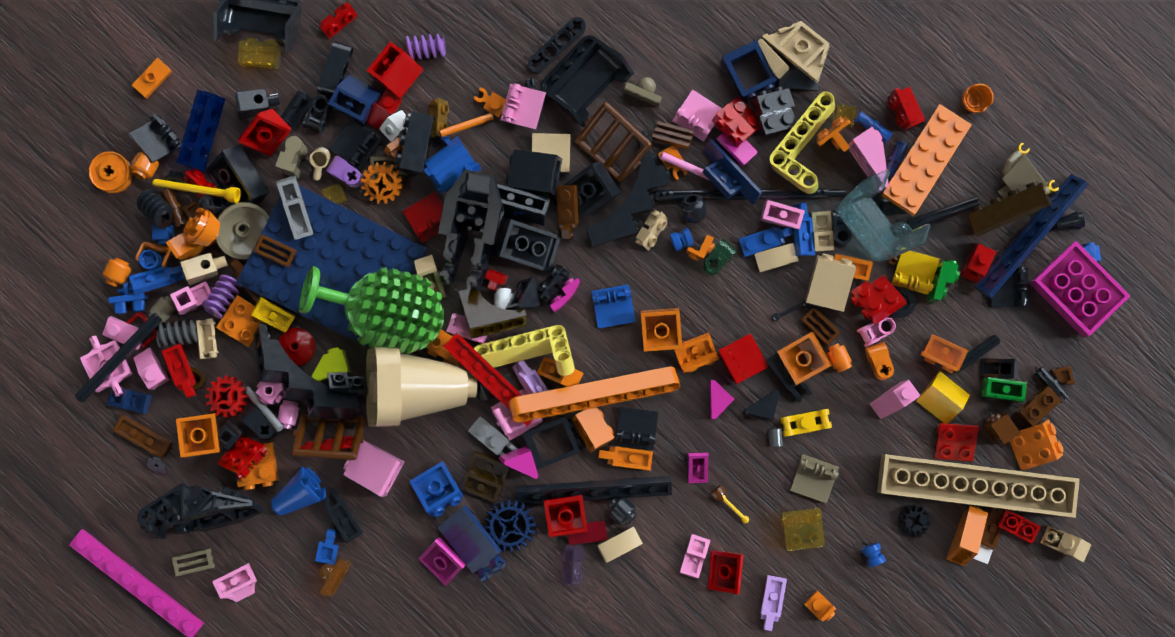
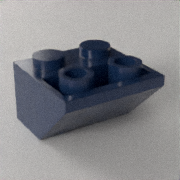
M348 75L337 86L328 104L337 112L366 125L373 104H377L383 92Z

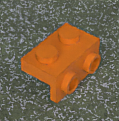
M709 333L682 342V349H674L683 373L693 372L698 367L711 365L716 360H719Z
M932 334L921 355L925 357L924 361L933 365L937 362L943 365L942 369L952 373L953 370H960L969 350Z

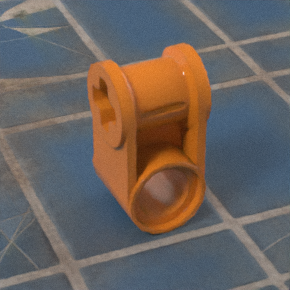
M885 342L866 347L865 353L875 377L878 380H886L894 373V367ZM883 367V369L887 368L888 372L884 374L880 373V370Z

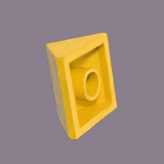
M939 371L916 402L940 421L948 424L963 410L970 394Z

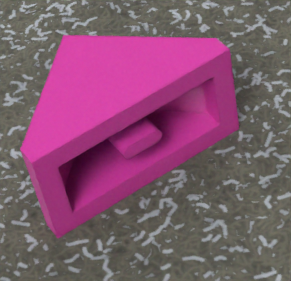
M710 380V419H716L734 398L715 380Z
M526 446L499 457V460L504 465L535 479L538 478L532 453Z
M687 453L689 483H708V453Z

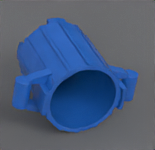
M449 136L442 137L441 139L446 147L424 162L423 171L430 177L434 183L433 185L441 194L451 189L465 169L476 172L482 169L478 162L475 163L458 136L452 141Z

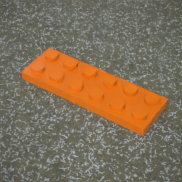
M939 104L881 196L914 216L972 124Z

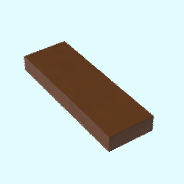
M124 414L120 416L112 430L151 454L159 456L161 459H164L173 442Z
M991 507L988 513L981 544L994 550L1003 529L998 527L1006 509Z

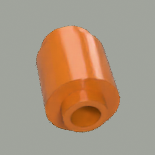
M837 343L828 348L829 352H827V355L838 373L852 367L850 363L852 360L844 345L840 346Z

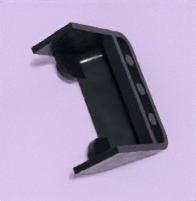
M222 0L213 12V40L217 41L222 33L230 36L236 35L241 29L276 34L277 40L285 45V52L289 53L297 38L302 3L298 0Z

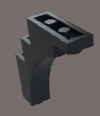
M259 324L253 335L259 381L282 383L284 399L307 401L309 417L354 420L361 409L358 396L332 392L329 386L306 374L289 358L278 340H270L267 324Z

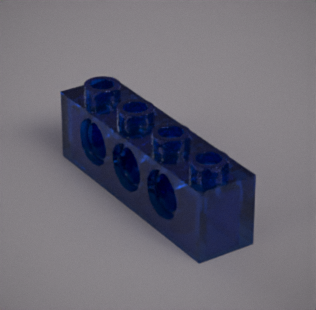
M197 90L176 163L205 172L225 98L211 92Z

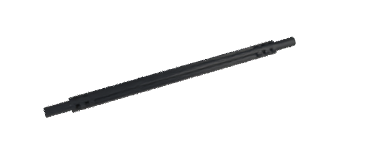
M818 187L817 191L812 194H807L799 188L760 189L762 194L759 199H827V197H846V189ZM669 189L648 192V194L652 193L655 201L683 200L691 194L698 195L704 200L747 199L741 192L727 199L718 189Z

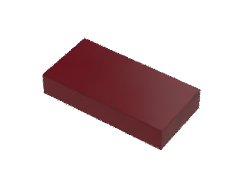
M605 520L587 523L588 532L569 534V545L608 540Z

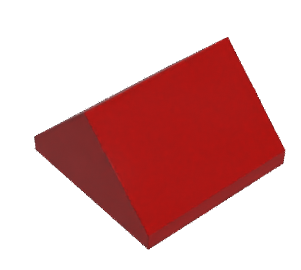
M273 109L266 110L255 116L239 137L238 143L272 156L290 133L291 127Z
M582 495L544 500L549 537L588 532Z
M711 550L707 589L740 594L743 554Z

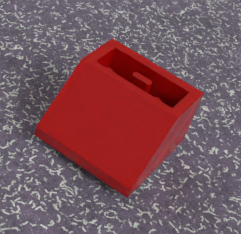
M390 41L366 71L373 80L401 99L424 69L405 51Z

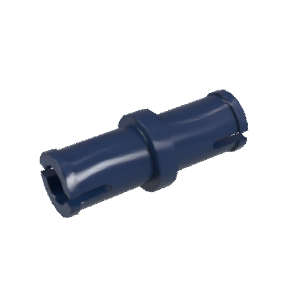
M902 141L896 142L892 155L887 159L889 162L886 169L889 180L892 179L899 165L903 162L902 158L908 144Z

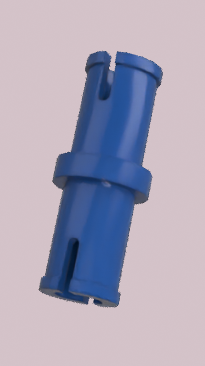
M863 111L855 119V122L867 130L871 127L874 130H878L885 143L893 134L880 125L878 120H873Z

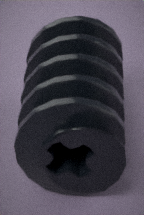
M147 189L139 195L136 206L157 227L165 228L174 222L173 207L164 201L154 190Z

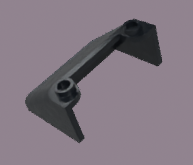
M587 35L542 80L540 89L542 92H546V95L577 124L584 127L586 125L585 122L590 117V113L586 108L614 78L624 83L634 74V71L620 53L596 37Z

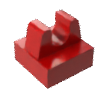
M489 269L485 276L486 279L490 280L488 289L495 291L499 284L504 285L508 275Z

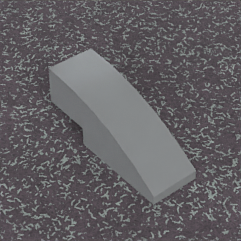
M296 176L278 180L277 187L294 239L313 235Z

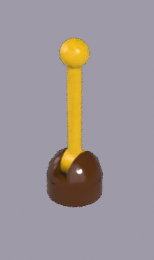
M721 485L717 486L711 492L710 497L717 502L724 501L741 518L744 524L748 523L749 518L744 516L726 499V490Z

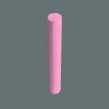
M665 152L661 153L660 159L708 179L702 173L704 169Z

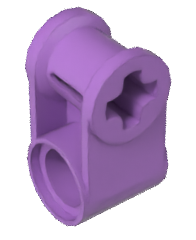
M336 155L326 172L353 188L360 187L363 184L361 182L363 175L347 161ZM351 176H356L357 179L353 180L351 179Z

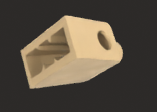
M211 253L180 262L189 286L219 275L217 269L228 266L224 255L212 258ZM205 265H210L208 269H203Z

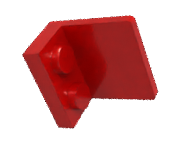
M898 87L888 96V105L891 110L895 111L897 125L902 127L903 131L926 121L911 87L900 90Z
M748 334L717 351L735 385L768 368V364L752 334Z

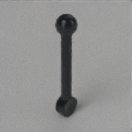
M803 300L801 304L779 314H773L772 319L778 321L780 317L801 307H808L809 303Z

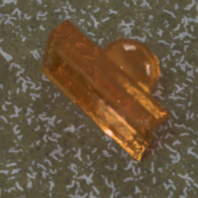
M339 559L336 566L326 563L319 569L320 579L326 582L320 591L322 595L330 597L334 595L351 566V562L346 559Z

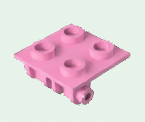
M516 83L510 84L500 120L536 129L546 92L522 87Z
M692 90L672 121L680 127L694 130V136L704 141L715 125L712 121L713 117L722 108Z

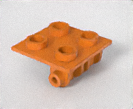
M237 295L216 328L249 347L254 339L253 335L258 325L265 322L252 316L251 313L255 306Z

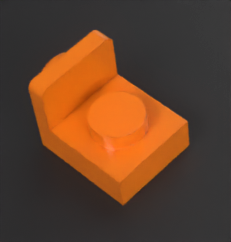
M818 590L804 603L822 622L825 620L829 621L835 615L834 610L836 608Z

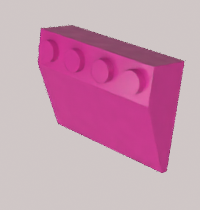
M1074 241L1029 282L1082 338L1090 336L1130 297L1077 241Z

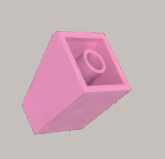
M364 440L360 444L357 459L347 460L345 463L343 475L375 494L384 497L390 491L404 461Z

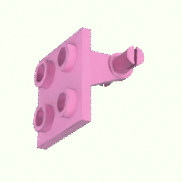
M525 389L518 391L522 395H528ZM502 402L491 407L492 413L498 421L497 425L501 426L509 440L516 438L543 422L542 418L534 419L526 426L523 422H514L511 411Z

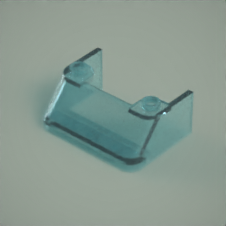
M888 169L863 180L840 202L837 209L838 215L872 259L878 262L886 261L924 245L931 227L928 223L912 230L905 222L891 224L871 197L877 195L885 187L890 173Z

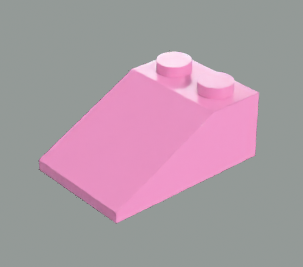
M871 127L854 138L848 144L850 146L848 149L877 192L880 193L889 183L884 147L881 141L882 136L878 130H874Z

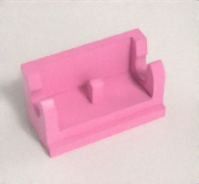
M456 313L452 314L447 333L454 335L457 332L462 338L481 344L485 343L487 335L471 339L464 316Z

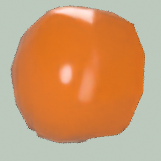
M985 84L971 85L962 95V104L971 113L984 112L993 103V92Z

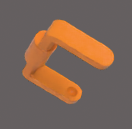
M143 242L136 254L135 260L139 261V256L145 248L167 253L162 263V267L166 268L172 256L170 248L156 243Z

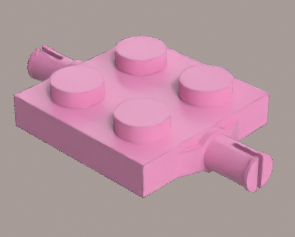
M97 336L89 338L93 349L80 359L90 379L120 349L117 341L113 340L107 344L100 345ZM126 359L95 390L96 392L112 387L116 397L123 394L119 383L132 375Z

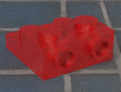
M739 96L722 108L712 119L715 126L737 148L760 129L755 113Z
M884 275L870 284L866 281L851 291L852 297L850 299L856 308L860 307L864 318L867 321L870 319L874 325L906 305V300Z

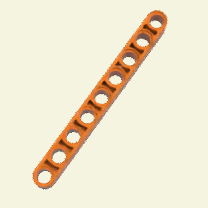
M665 367L518 396L509 401V407L513 421L524 422L673 392L680 388V382L675 368Z

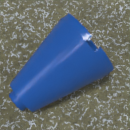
M300 468L271 500L272 511L283 516L324 500L326 498V490L324 487L321 489L319 485L321 482L320 478L310 468Z

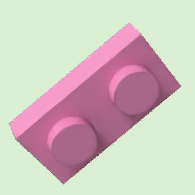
M110 316L102 335L124 344L139 328ZM142 342L136 347L137 350L140 349Z

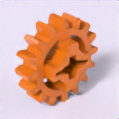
M376 162L375 167L369 165V171L364 170L363 175L365 177L361 178V182L364 184H362L361 189H366L364 195H370V201L375 198L377 199V204L381 200L387 204L388 198L394 201L395 195L399 196L400 191L398 189H402L403 185L399 183L402 181V177H397L399 170H392L394 165L386 167V162L382 166ZM381 177H383L382 181H383V184H384V185L382 186V189H381V185H380V182H379V181L381 180Z

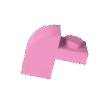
M205 281L190 289L187 286L170 294V297L178 313L182 315L197 310V307L202 306L203 301L207 300V295L211 293V290Z

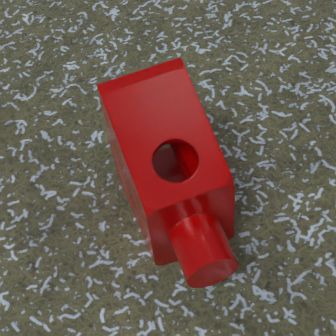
M973 243L959 276L974 283L979 282L987 274L996 251L979 243Z

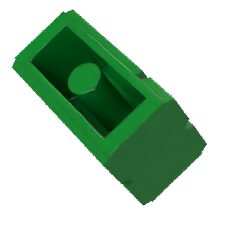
M986 377L982 380L981 397L1024 402L1027 382Z

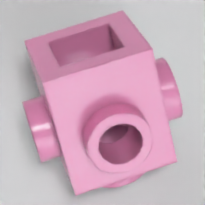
M262 381L258 383V390L255 393L259 395L258 399L264 404H279L284 398L282 383Z

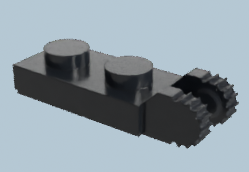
M776 352L766 362L788 392L790 391L796 401L800 403L802 398L794 389L797 385L778 352ZM805 382L800 383L805 394L808 396L812 394Z
M334 487L331 489V493L338 503L332 506L327 496L322 501L343 539L348 543L364 532L348 505L342 500V497Z

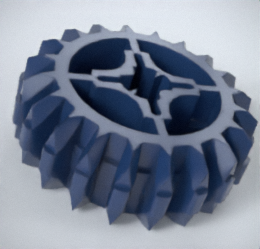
M507 500V506H504V503L501 501L499 502L500 509L496 505L493 506V509L496 511L495 513L488 511V515L492 516V518H485L484 521L489 522L490 525L484 526V529H490L488 534L492 535V539L498 542V547L500 544L503 545V552L506 551L507 546L510 553L514 550L513 546H516V549L520 551L521 547L519 544L522 543L524 547H527V543L524 540H533L528 534H535L536 532L530 529V527L536 526V523H530V520L534 519L535 516L531 515L528 517L527 514L530 513V508L526 511L522 510L525 507L524 503L519 508L517 507V500H515L514 506H511L510 500ZM505 510L516 511L510 519H505L498 515ZM520 515L524 517L526 522L525 532L517 525ZM516 518L513 524L516 530L512 531L511 529L505 535L507 525L504 522L508 521L510 523V521ZM495 520L503 527L500 537L497 536L494 529ZM510 533H515L522 537L515 542L504 541Z

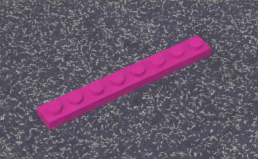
M84 529L80 530L69 546L187 637H194L204 625L203 621Z

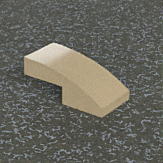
M831 211L811 212L815 251L834 250Z
M794 243L755 254L760 272L799 262Z
M631 527L597 545L605 563L643 543L635 528Z

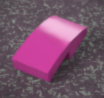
M571 278L563 284L565 287L562 288L565 296L559 295L552 300L553 304L550 307L554 313L566 305L575 294L580 284L578 278L575 280Z

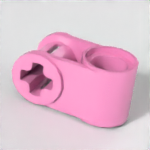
M886 317L875 325L870 323L858 329L857 332L861 334L865 342L864 346L867 347L893 333L896 324L893 319ZM884 321L890 324L888 332L883 331L881 328V324Z

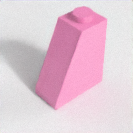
M905 380L897 383L869 404L877 416L882 419L906 407L920 397V394L910 380Z

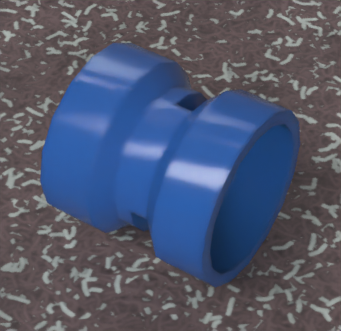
M688 227L682 229L679 233L674 232L670 234V239L676 252L682 250L685 246H694Z
M145 250L139 256L140 265L148 270L162 266L163 259L159 253Z
M879 542L861 548L863 555L867 558L868 568L886 561L884 555L880 554L881 546Z

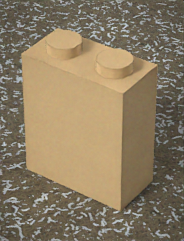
M829 254L817 255L805 297L806 303L844 312L856 266L849 259L841 258L840 261L833 259L834 256Z

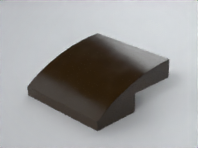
M475 450L460 489L496 503L510 467L504 465L499 459Z

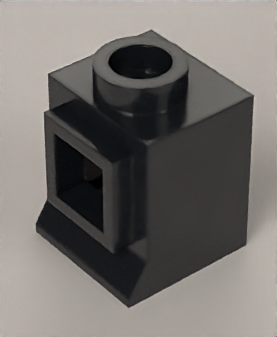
M227 420L218 431L219 448L223 451L225 449L230 450L246 432L237 428L232 420ZM226 431L232 435L228 442L221 438Z

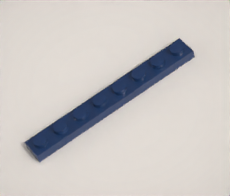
M1070 174L1050 198L1051 205L1041 209L989 269L985 277L977 283L975 288L978 292L992 299L1088 186L1086 180Z

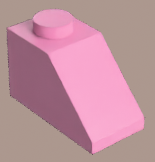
M767 200L764 202L760 220L778 226L800 229L805 211Z
M151 347L134 357L137 371L148 389L155 390L171 380Z

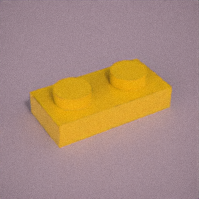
M260 297L251 313L255 318L285 333L295 318L293 313Z

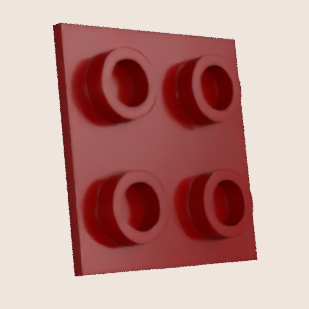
M436 192L431 193L403 210L404 215L421 243L439 234L444 205Z
M946 423L937 425L936 430L939 433L934 458L973 461L979 426Z
M243 435L222 456V459L217 464L236 473L235 476L239 480L245 479L251 472L250 469H254L250 462L257 466L266 456L267 450L265 445Z

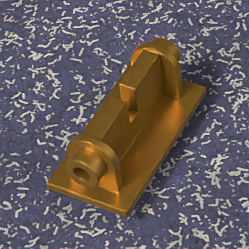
M441 98L433 99L429 103V115L435 117L430 138L440 137L438 131L448 127V101Z

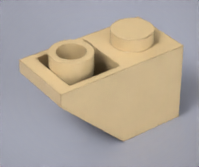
M1049 525L1040 542L1081 562H1084L1091 547V544L1085 540Z

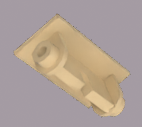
M657 210L651 212L644 223L649 226V229L642 227L636 236L637 240L635 243L640 246L643 245L647 251L656 244L658 235L667 225L668 218L663 212L660 213Z
M213 319L196 321L200 359L217 358V353H219L216 346L215 322H213Z

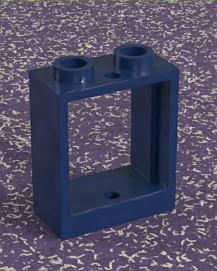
M757 40L722 56L721 62L738 96L742 100L747 99L749 101L756 97V93L762 90L769 91L774 88L773 85H775L777 79ZM755 53L768 80L745 90L732 63Z

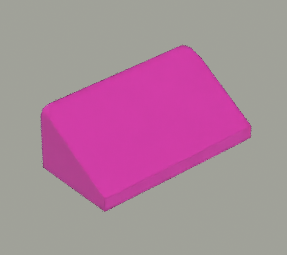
M724 133L717 138V141L741 166L747 164L758 153L747 140L737 148L728 140Z

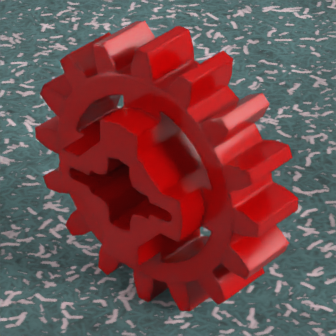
M227 375L224 376V379L217 377L218 382L211 381L213 387H207L210 394L205 395V397L209 398L210 401L206 405H212L210 411H217V416H222V414L224 417H229V415L236 416V411H243L241 405H247L244 402V398H248V395H244L247 388L241 387L243 382H237V377H232L231 379ZM231 384V386H228L227 388L223 387L222 385ZM226 405H228V406H230L231 408H230V409H223L222 407H225Z

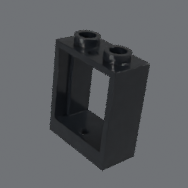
M565 416L523 433L537 470L580 453L579 448H582L578 437L574 438L572 430H575L571 419L567 420ZM563 423L574 450L543 462L532 435Z

